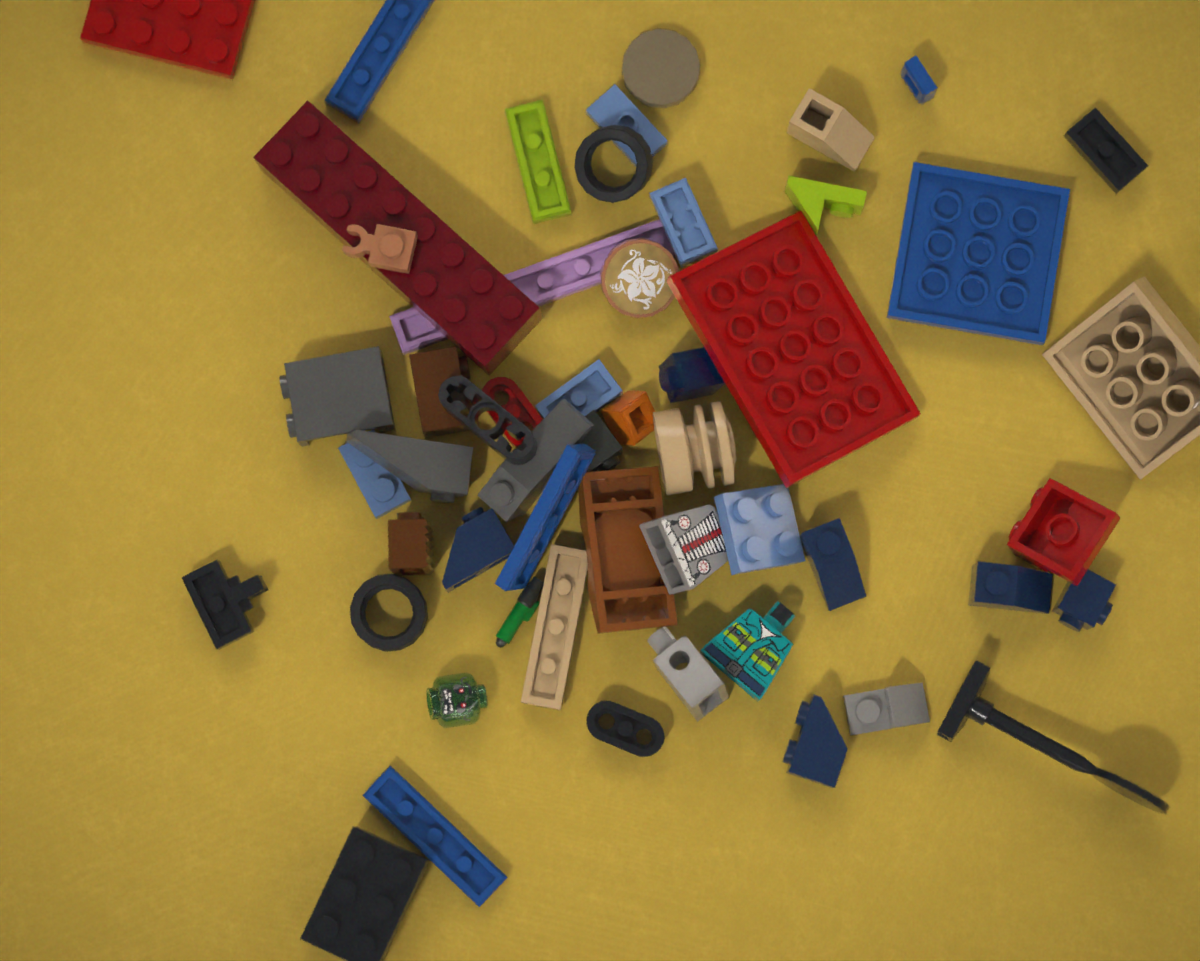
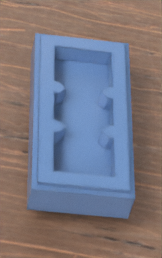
M615 84L586 109V114L599 128L619 125L629 127L641 134L650 146L652 157L668 144V140ZM611 140L636 166L635 154L630 147L623 142Z
M686 178L649 193V197L681 267L718 252L716 243Z

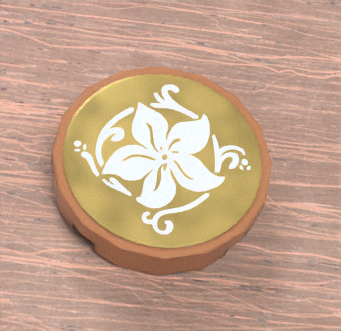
M645 238L628 239L615 246L605 259L600 272L601 290L609 304L621 314L634 318L651 317L665 310L675 298L666 280L670 275L678 272L679 268L672 254L658 242Z

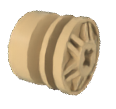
M720 401L710 403L711 421L705 422L701 405H694L693 424L685 425L679 408L653 412L656 444L666 496L691 492L693 490L695 472H702L708 489L715 486L713 469H720L724 486L734 484V470L737 461L731 424L723 411Z

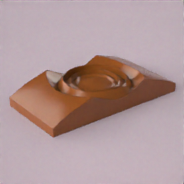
M658 466L586 472L579 484V515L587 552L588 593L598 634L677 626L674 594L669 595L639 526L644 522L664 517Z

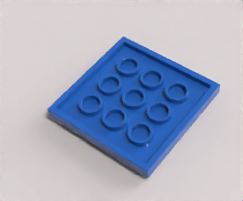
M913 162L886 318L1044 345L1070 189Z

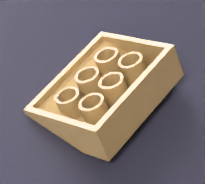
M1145 276L1132 282L1042 354L1140 480L1200 435V346Z

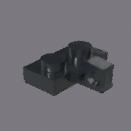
M215 560L182 577L216 650H220L254 632L245 612L254 608L250 601L251 599L268 591L262 576L255 575L241 583L237 575L228 578L220 560Z

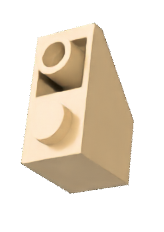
M810 88L790 119L787 134L854 172L875 138L844 107Z

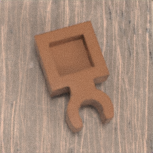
M377 224L375 234L371 235L359 225H348V233L361 237V241L356 247L343 246L342 251L346 256L360 258L365 254H370L368 263L371 267L410 273L418 237L416 231Z

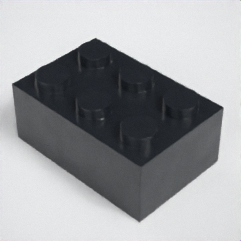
M353 826L300 939L346 961H384L430 860L365 829Z

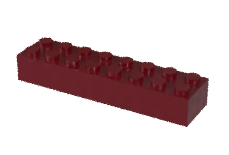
M308 100L253 157L261 171L345 246L356 247L361 241V237L348 233V225H359L371 235L375 234L377 224L416 231L418 237L409 274L371 267L368 263L370 254H365L359 259L489 376L543 319L539 306Z

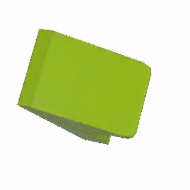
M788 176L785 193L796 210L803 212L816 235L823 208L830 209V214L838 217L852 218L853 214L861 215L867 193L864 190L794 176Z

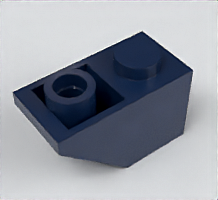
M813 695L809 703L801 702L795 724L800 725L801 729L797 741L789 739L782 762L789 764L786 772L788 774L835 788L848 748L822 697Z

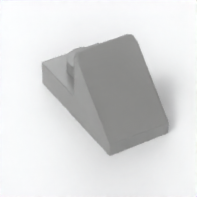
M923 682L891 686L884 689L843 696L850 736L930 722Z

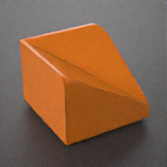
M627 391L601 410L610 432L620 445L635 446L654 431L653 412L655 410L646 391Z

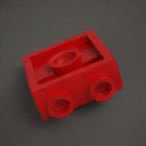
M1049 478L1045 486L1040 487L1034 493L1030 509L1023 520L1018 521L1011 529L1007 546L1015 556L1046 573L1050 571L1078 586L1116 527L1120 517L1116 512Z

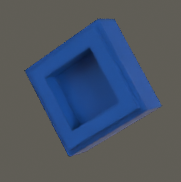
M917 56L904 62L900 75L918 103L923 105L934 97L937 86Z

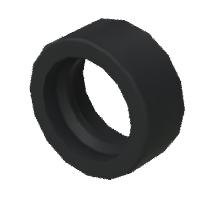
M611 125L594 131L582 141L576 151L574 168L577 180L586 193L599 201L615 203L629 199L645 187L651 177L653 158L650 146L641 134L629 127ZM611 140L623 142L635 154L637 162L636 172L632 179L623 186H606L598 181L593 174L591 166L592 155L603 142Z
M395 574L377 575L365 581L355 592L350 606L351 623L357 635L369 646L385 652L399 651L414 644L424 632L428 619L427 603L419 588L407 578ZM393 589L402 592L408 597L412 605L413 616L410 625L404 632L396 636L386 637L377 634L370 628L366 621L365 610L368 601L374 594L382 590Z

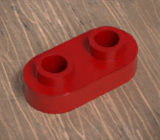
M495 377L484 385L482 391L493 400L499 392L508 394L509 401L505 405L500 406L522 424H530L534 430L543 420L518 385L510 378ZM486 411L497 425L498 414L494 411ZM507 430L503 433L507 440L516 448L523 442L524 437L518 441Z

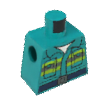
M778 601L763 618L753 609L749 608L700 650V654L758 702L764 696L793 646L781 633L796 616Z

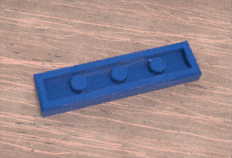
M386 0L325 98V103L360 123L434 0Z
M567 444L495 582L497 586L505 591L526 588L595 456L594 449L586 444Z
M389 766L363 794L382 815L479 907L508 878L392 766Z

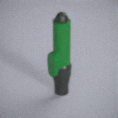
M534 576L529 585L517 598V602L496 634V645L501 648L507 643L509 644L522 622H528L539 605L537 599L544 584L542 580Z

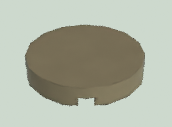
M665 29L644 32L634 39L624 53L622 75L628 91L635 98L639 99L641 103L648 107L667 108L684 101L696 87L700 70L697 51L690 41L673 30Z

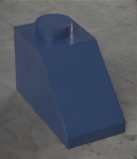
M479 507L461 518L464 524L457 527L442 584L448 593L507 560L511 554L514 545L492 508L484 511L482 507Z
M840 518L802 532L800 535L801 544L828 611L865 598L866 593L856 558Z
M978 561L972 566L968 605L1049 614L1053 574L1021 566Z

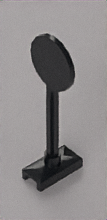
M977 660L975 661L938 730V736L952 742L964 727L968 718L981 725L987 723L1077 772L1092 775L1105 786L1146 808L1161 814L1168 812L1169 805L1147 790L1116 774L1095 767L1083 755L993 708V703L980 697L984 690L990 667Z

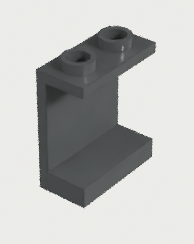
M379 346L284 363L286 375L279 376L283 398H290L292 414H286L287 427L290 438L297 437V442L302 447L309 446L310 440L343 435L354 430L365 431L377 428L380 433L395 430L383 356Z

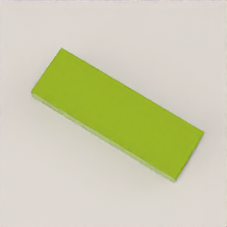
M543 100L505 109L533 224L571 215Z

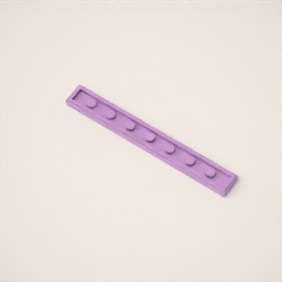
M659 219L505 274L504 276L537 306H542L600 285L601 268L608 254L615 246L628 239H649L662 245L672 254L673 258H676V255ZM414 308L389 316L403 355L448 339Z

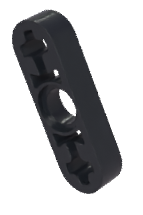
M453 376L442 383L438 393L439 400L451 416L509 463L522 465L533 459L537 452V442L529 428L467 378ZM455 390L460 393L464 390L463 393L466 398L473 404L470 411L460 401L456 400L453 402L450 396L451 392ZM485 411H494L499 416L497 425L490 430H482L477 426L478 417ZM505 430L518 441L524 437L523 442L526 448L523 451L516 448L511 452V445L502 436Z

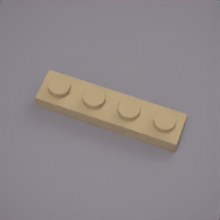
M551 544L521 703L561 710L588 570L587 552L585 550Z

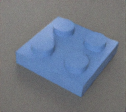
M784 484L722 493L714 496L732 575L789 566L805 561L789 488H786Z

